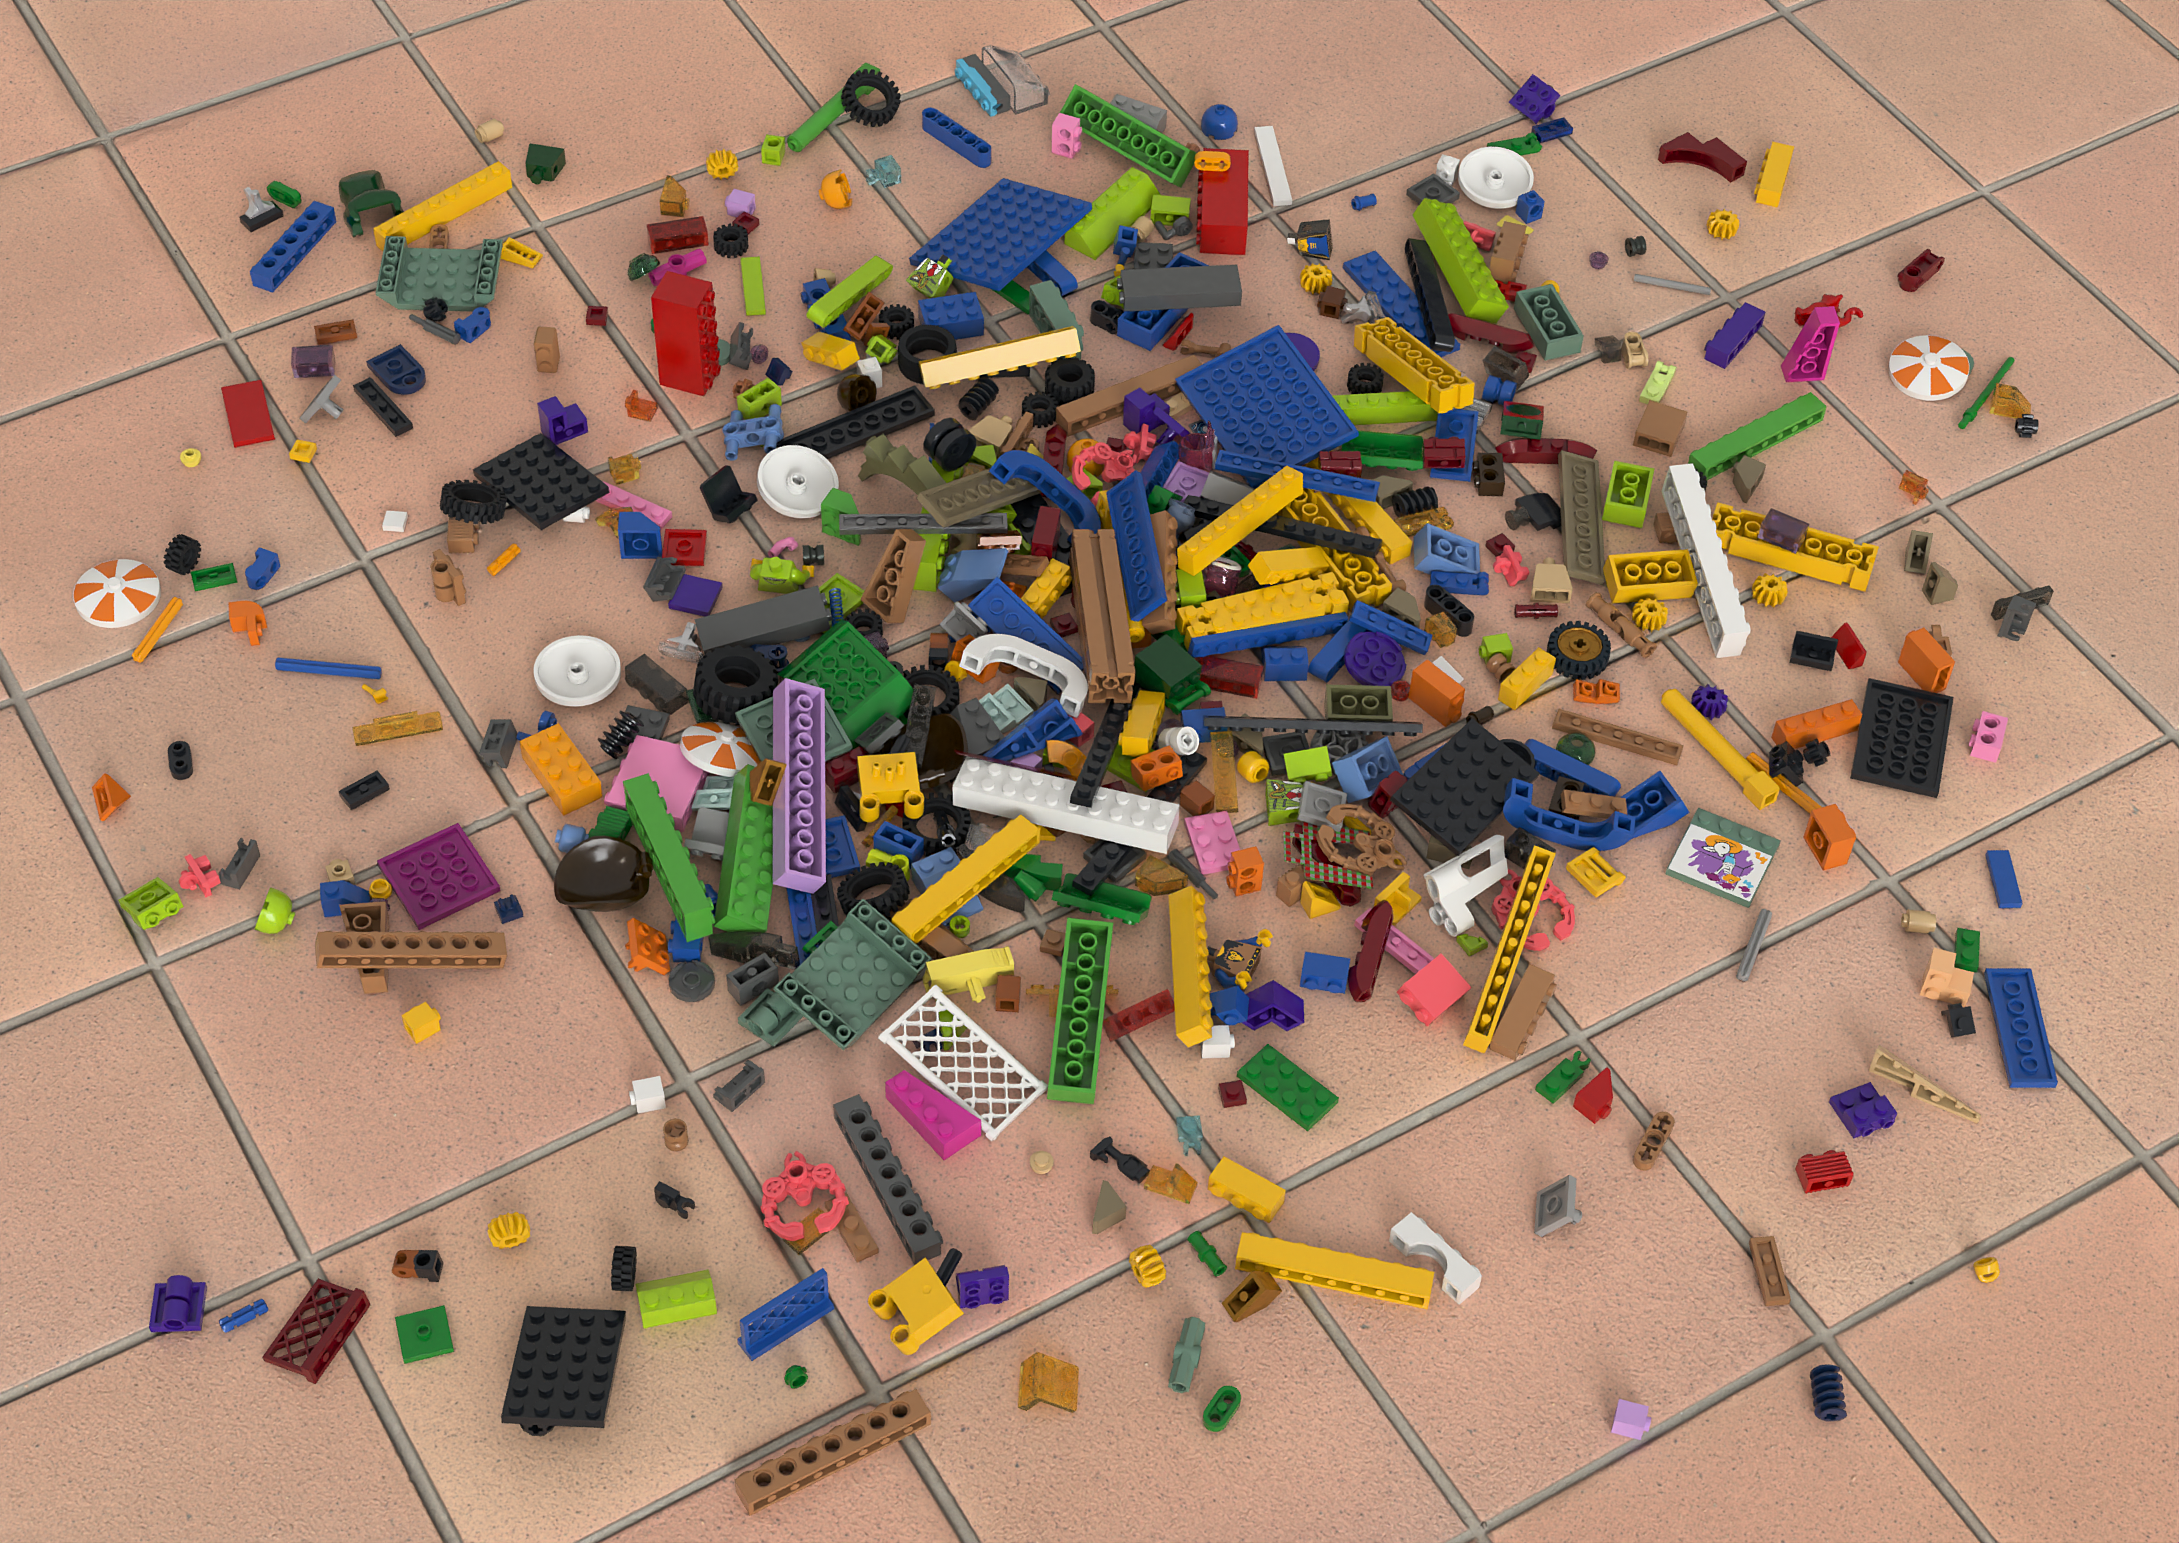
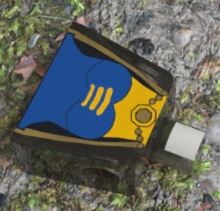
M1330 220L1301 222L1297 233H1288V244L1298 245L1301 256L1330 260L1333 249Z

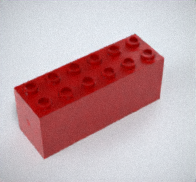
M1203 148V151L1225 152L1229 154L1231 165L1226 171L1198 170V221L1196 232H1200V234L1196 236V245H1200V253L1245 255L1248 230L1249 150Z
M667 271L651 296L659 383L662 386L704 397L708 389L712 388L715 377L720 374L721 365H719L718 360L720 351L717 348L719 337L716 335L715 292L713 291L712 282Z

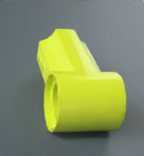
M876 848L871 849L868 853L867 867L870 868L871 863H875L877 867L879 862H884L886 866L889 862L893 866L895 864L903 870L907 881L910 879L909 860L906 856L901 854L893 856Z

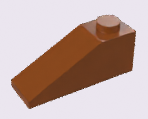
M868 292L843 330L860 341L867 331L869 324L873 322L885 303L871 292Z

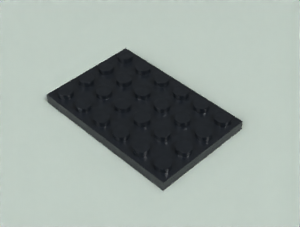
M541 433L473 469L476 478L481 482H486V486L492 484L495 486L494 488L498 487L501 489L500 491H504L507 496L506 502L540 530L610 493L609 487Z
M1868 678L1862 708L1863 715L1859 725L1850 779L1937 798L1954 697Z
M1472 718L1392 795L1390 801L1456 856H1459L1503 813L1505 790L1510 780L1515 778L1532 784L1540 773Z
M527 1306L501 1414L502 1423L604 1428L626 1322V1311Z

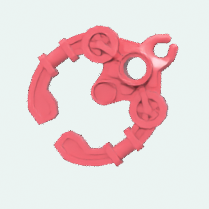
M1103 442L1096 443L1095 446L1084 448L1080 455H1076L1072 459L1073 482L1081 491L1090 486V479L1083 472V467L1086 465L1085 460L1087 462L1093 460L1101 465L1105 464L1101 474L1105 482L1122 481L1134 472L1133 466L1137 463V455L1134 454L1131 457L1132 450H1124L1120 453L1112 451ZM1099 491L1096 492L1091 499V502L1096 507L1098 502Z
M1508 869V874L1512 876V879L1506 880L1502 878L1499 880L1503 889L1501 895L1494 899L1491 907L1492 913L1496 916L1499 924L1498 927L1501 930L1505 926L1521 880V876H1518L1510 869ZM1547 877L1540 900L1550 898L1553 904L1558 902L1561 906L1560 913L1563 915V920L1558 922L1553 930V934L1561 941L1569 937L1574 928L1575 906L1567 901L1565 898L1566 894L1553 885L1552 880ZM1538 903V906H1537V909H1536V912H1535L1534 917L1538 914V911H1539V909H1540L1539 903ZM1536 933L1530 937L1527 936L1523 948L1541 951L1549 947L1550 941L1545 933Z
M795 1151L794 1156L798 1157L799 1160L790 1162L793 1156L791 1153H788L784 1160L785 1170L778 1177L767 1179L762 1186L761 1211L765 1215L764 1225L769 1227L779 1237L789 1241L803 1239L805 1229L801 1222L794 1221L784 1224L780 1221L779 1216L774 1215V1211L778 1209L776 1203L784 1201L787 1195L792 1196L797 1205L802 1207L811 1203L815 1187L821 1190L829 1189L830 1194L835 1195L836 1199L832 1200L833 1207L831 1211L820 1214L814 1220L820 1234L831 1231L837 1226L845 1212L846 1205L849 1204L848 1197L844 1193L846 1190L845 1185L837 1176L834 1167L828 1163H821L817 1166L808 1164L804 1155L798 1151Z

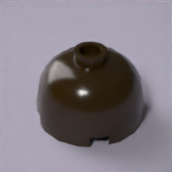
M850 374L841 380L837 389V399L842 408L850 412L876 400V384L874 381H871V377L864 374Z

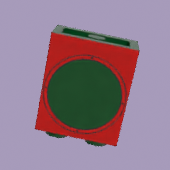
M1504 401L1500 434L1540 440L1544 419V406Z

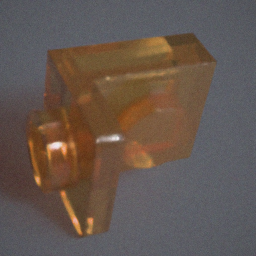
M633 390L631 395L627 396L625 400L628 417L651 422L658 409L657 402L638 398L637 390Z
M1906 470L1899 489L1914 495L1912 504L1917 505L1920 499L1924 500L1928 494L1929 489L1926 487L1929 480Z

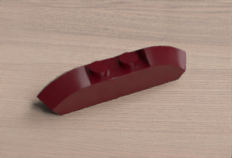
M1456 313L1448 314L1453 334L1461 340L1465 341L1468 334H1470V339L1481 341L1482 338L1488 339L1489 344L1500 346V343H1503L1502 351L1511 353L1518 352V350L1526 351L1535 347L1529 333Z
M1056 424L1046 432L1043 460L1063 475L1067 432L1059 424ZM1040 493L1042 497L1048 498L1045 494Z
M1516 438L1505 441L1495 447L1497 453H1502L1505 463L1558 464V455L1561 450L1591 459L1594 458L1597 452L1592 446L1577 440L1541 438L1540 440Z
M1295 824L1293 833L1303 834V825ZM1293 837L1292 844L1302 855L1301 838ZM1311 840L1312 858L1316 862L1343 867L1334 861L1330 862L1321 850L1317 840ZM1323 881L1333 891L1335 897L1342 905L1351 907L1361 902L1360 887Z
M1386 900L1379 902L1369 911L1361 926L1366 931L1363 932L1361 938L1362 951L1357 952L1355 965L1349 967L1348 972L1349 990L1355 1002H1365L1372 997L1394 919L1393 908Z

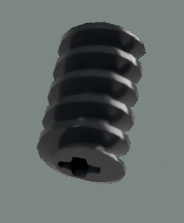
M980 378L959 400L958 405L962 414L970 420H976L978 415H981L987 406L996 399V394L999 393L998 386L989 378Z
M1427 486L1423 489L1419 488L1416 491L1412 490L1408 493L1404 492L1401 495L1396 494L1392 497L1395 515L1400 517V514H1402L1404 519L1408 518V512L1412 517L1415 516L1416 511L1419 515L1423 514V508L1426 513L1430 512L1431 507L1434 511L1438 510V498L1432 487Z
M621 710L619 713L622 719L614 718L617 725H608L611 733L603 731L606 739L604 740L599 737L597 739L600 747L614 759L618 758L616 753L621 754L623 752L621 746L627 747L629 745L627 739H634L632 732L639 733L638 726H644L643 722L636 716Z

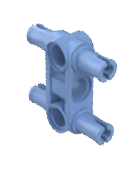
M773 404L769 407V415L767 417L742 420L743 415L741 411H732L730 422L725 424L722 429L725 436L726 459L730 461L736 460L738 448L765 444L764 450L766 454L776 449L777 442L784 438L781 407Z

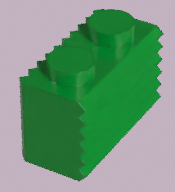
M606 806L604 812L599 813L595 829L592 828L589 831L588 838L592 836H611L625 840L633 825L628 812Z

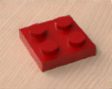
M665 529L662 558H677L676 563H671L677 566H704L707 530Z

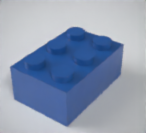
M976 292L918 300V318L921 325L942 327L948 330L955 340L984 335V316Z

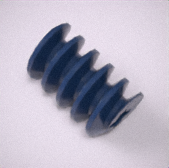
M1829 1364L1813 1368L1810 1371L1815 1416L1823 1421L1833 1422L1845 1419L1847 1412L1843 1410L1846 1407V1403L1842 1401L1845 1395L1841 1392L1844 1387L1840 1383L1843 1380L1842 1376L1838 1374L1840 1368Z

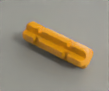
M513 543L487 567V571L492 576H495L521 552V549L517 544Z

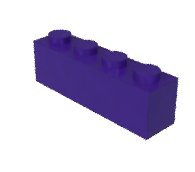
M1746 302L1740 308H1737L1731 319L1728 318L1723 328L1718 329L1714 338L1706 343L1704 359L1725 369L1762 327L1766 312Z

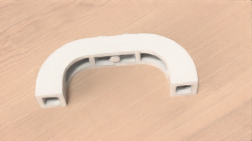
M1006 634L980 636L972 640L964 649L959 667L979 675L984 667L990 663L1005 662L1056 684L1063 692L1059 703L1065 712L1075 718L1081 713L1088 691V683L1083 672L1068 659L1021 638Z

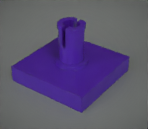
M1158 406L1155 408L1153 413L1164 421L1168 427L1156 441L1161 445L1172 442L1177 435H1181L1196 447L1200 442L1199 439Z

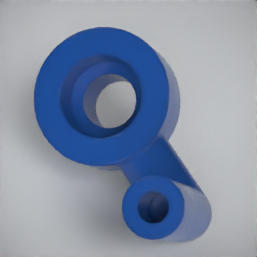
M546 710L542 713L538 723V732L557 724L554 713ZM519 731L516 739L523 740L531 735Z

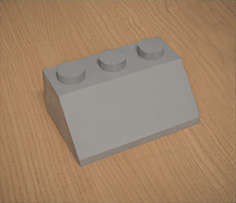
M1116 94L1110 102L1112 105L1161 133L1166 128L1167 110L1119 94Z
M1210 470L1200 496H1203L1205 499L1235 505L1254 491L1255 488Z

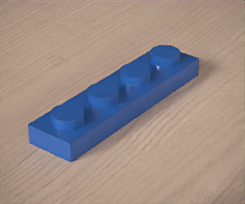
M1357 600L1354 603L1349 621L1376 633L1378 631L1386 634L1398 644L1422 655L1428 652L1432 634Z

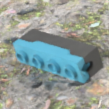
M976 54L956 60V77L963 82L964 87L972 93L973 98L981 104L982 109L990 117L1010 110V95Z

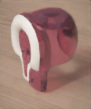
M1208 420L1206 434L1192 433L1182 437L1179 443L1178 454L1180 462L1188 466L1213 471L1217 459V436L1211 422Z
M1218 557L1204 568L1208 570L1205 579L1206 595L1215 590L1223 598L1232 596L1236 592L1242 569L1237 562Z

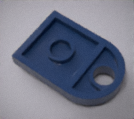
M401 344L366 361L367 367L393 393L401 395L412 394L419 391L426 383L424 368Z

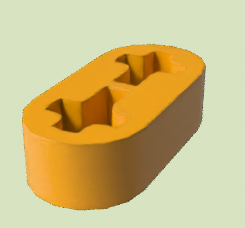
M1200 151L1195 155L1194 164L1197 169L1203 171H1226L1230 168L1231 158L1225 152Z

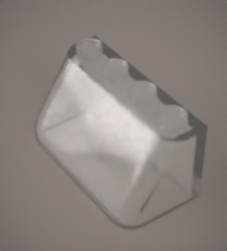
M993 45L982 47V62L1010 95V109L1015 115L1048 104V96L1050 95L1048 87L1034 73L1030 64L1025 62L1022 54Z

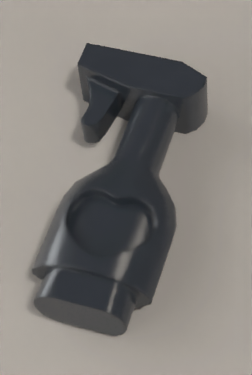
M1110 1136L1104 1138L1090 1151V1158L1094 1161L1100 1159L1108 1163V1157L1105 1154L1110 1155L1117 1161L1120 1172L1132 1181L1135 1180L1141 1183L1150 1174V1170L1147 1168L1148 1165L1132 1154H1123L1112 1146L1113 1139Z

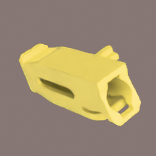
M1006 946L1004 948L983 949L926 962L927 968L923 976V984L926 993L934 985L940 987L944 995L969 991L972 1001L980 1003L982 999L986 998L982 987L996 984L998 975L1014 976V961L1010 948Z

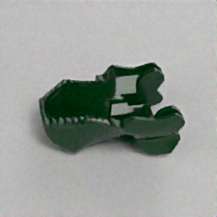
M362 171L341 178L339 182L340 200L346 207L343 218L353 238L356 235H363L358 212L386 204H391L394 217L404 212L400 205V197L396 192L385 189L379 171Z

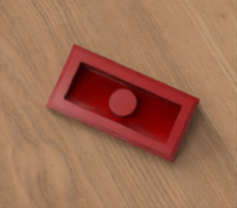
M1190 313L1177 325L1162 344L1163 347L1172 351L1178 348L1182 340L1193 329V313Z
M1846 622L1831 638L1838 639L1836 651L1846 667L1854 669L1863 666L1867 651Z

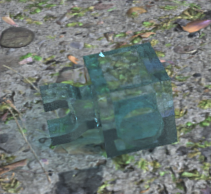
M892 155L874 160L875 169L866 170L868 176L866 182L868 185L880 181L882 186L886 188L901 183V168Z

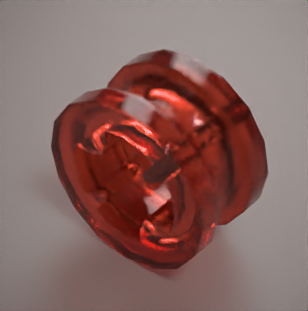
M1404 680L1393 682L1391 687L1392 698L1396 701L1407 700L1410 684Z

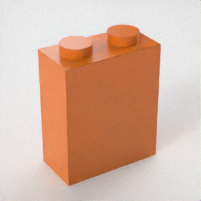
M1923 627L1916 631L1913 630L1906 635L1898 663L1922 690L1938 693L1946 689L1955 661Z
M1427 659L1412 671L1408 698L1445 727L1452 722H1457L1462 715L1461 710L1464 703L1465 688Z

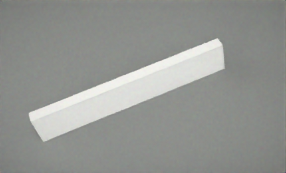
M1273 126L1255 127L1254 133L1273 206L1292 205V197Z

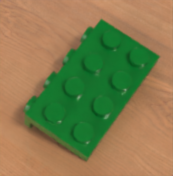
M1358 431V437L1341 445V451H1360L1361 462L1367 467H1377V465L1385 466L1388 469L1403 467L1409 471H1417L1423 468L1422 436Z
M1067 873L1063 885L1053 891L1051 899L1057 901V905L1070 908L1072 905L1079 907V911L1084 913L1095 911L1101 913L1100 916L1103 918L1114 919V917L1121 918L1125 924L1135 925L1148 916L1152 896L1148 893L1103 882L1096 892L1089 896L1072 887V882L1077 874Z

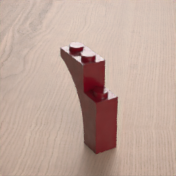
M1689 132L1661 145L1658 161L1662 164L1690 163L1708 168L1723 176L1730 183L1744 176L1747 161L1717 137L1702 144Z

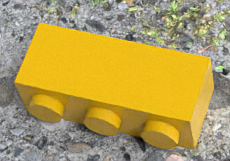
M817 332L801 342L803 354L807 360L841 371L860 360L853 341Z
M1538 647L1501 683L1498 700L1516 710L1553 675L1556 658Z
M1223 1156L1210 1174L1208 1180V1190L1213 1195L1230 1201L1235 1207L1242 1208L1250 1212L1255 1218L1268 1223L1272 1221L1284 1204L1285 1189Z

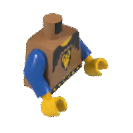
M1263 929L1257 936L1250 939L1226 940L1220 950L1208 946L1209 955L1207 960L1214 963L1212 975L1223 988L1227 989L1238 986L1245 992L1260 962L1261 946L1269 947L1271 945L1269 938L1273 937L1268 929Z

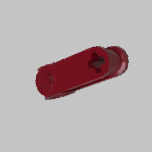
M1926 249L1898 273L1897 277L1898 282H1900V288L1907 292H1915L1941 269L1945 258L1942 256L1938 257L1931 253L1930 249Z

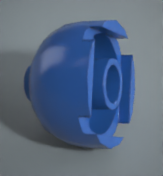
M1212 105L1205 110L1202 116L1201 130L1207 137L1209 135L1214 136L1215 140L1229 139L1238 130L1237 115L1227 105Z

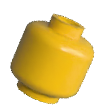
M1249 751L1240 757L1237 763V770L1250 783H1258L1268 776L1269 763L1256 751Z

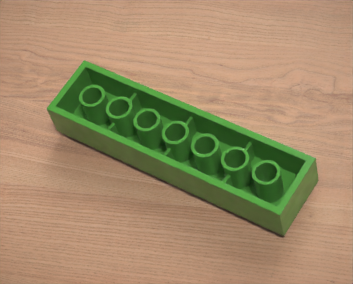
M1076 84L1060 111L1062 114L1080 118L1082 132L1176 186L1182 188L1194 165L1195 155L1197 154L1195 151Z
M747 764L734 776L714 918L715 924L713 926L754 942L767 931L773 887V805L769 806L751 801L750 771L755 767Z
M649 773L623 781L626 810L645 852L649 853L653 861L655 874L686 941L690 942L713 934L712 924H715L712 910H714L713 902L710 897L706 898L705 885L702 880L697 878L698 871L694 863L691 864L689 861L690 854L686 846L683 847L681 844L683 841L680 831L675 830L673 827L675 823L672 814H667L666 812L667 805L664 797H659L658 795L660 792L657 782L651 780Z
M1067 918L1047 1099L1094 1104L1113 922Z

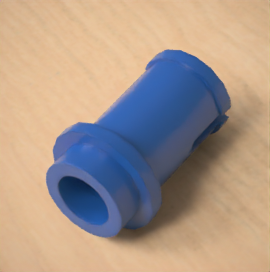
M1375 194L1362 197L1355 196L1351 200L1352 208L1357 211L1377 204Z

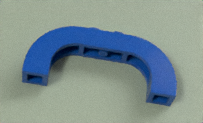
M1012 450L1002 454L989 470L1004 485L1012 478H1021L1032 483L1071 518L1074 529H1089L1096 534L1098 529L1101 528L1099 514L1088 497L1042 458L1029 452ZM1071 533L1070 536L1067 538V540H1068L1070 543H1071V539H1072V533Z
M1512 778L1506 786L1503 807L1504 816L1513 827L1529 835L1588 851L1593 847L1599 851L1615 849L1626 844L1634 836L1635 817L1614 811L1604 821L1596 823L1582 822L1532 805L1533 784Z

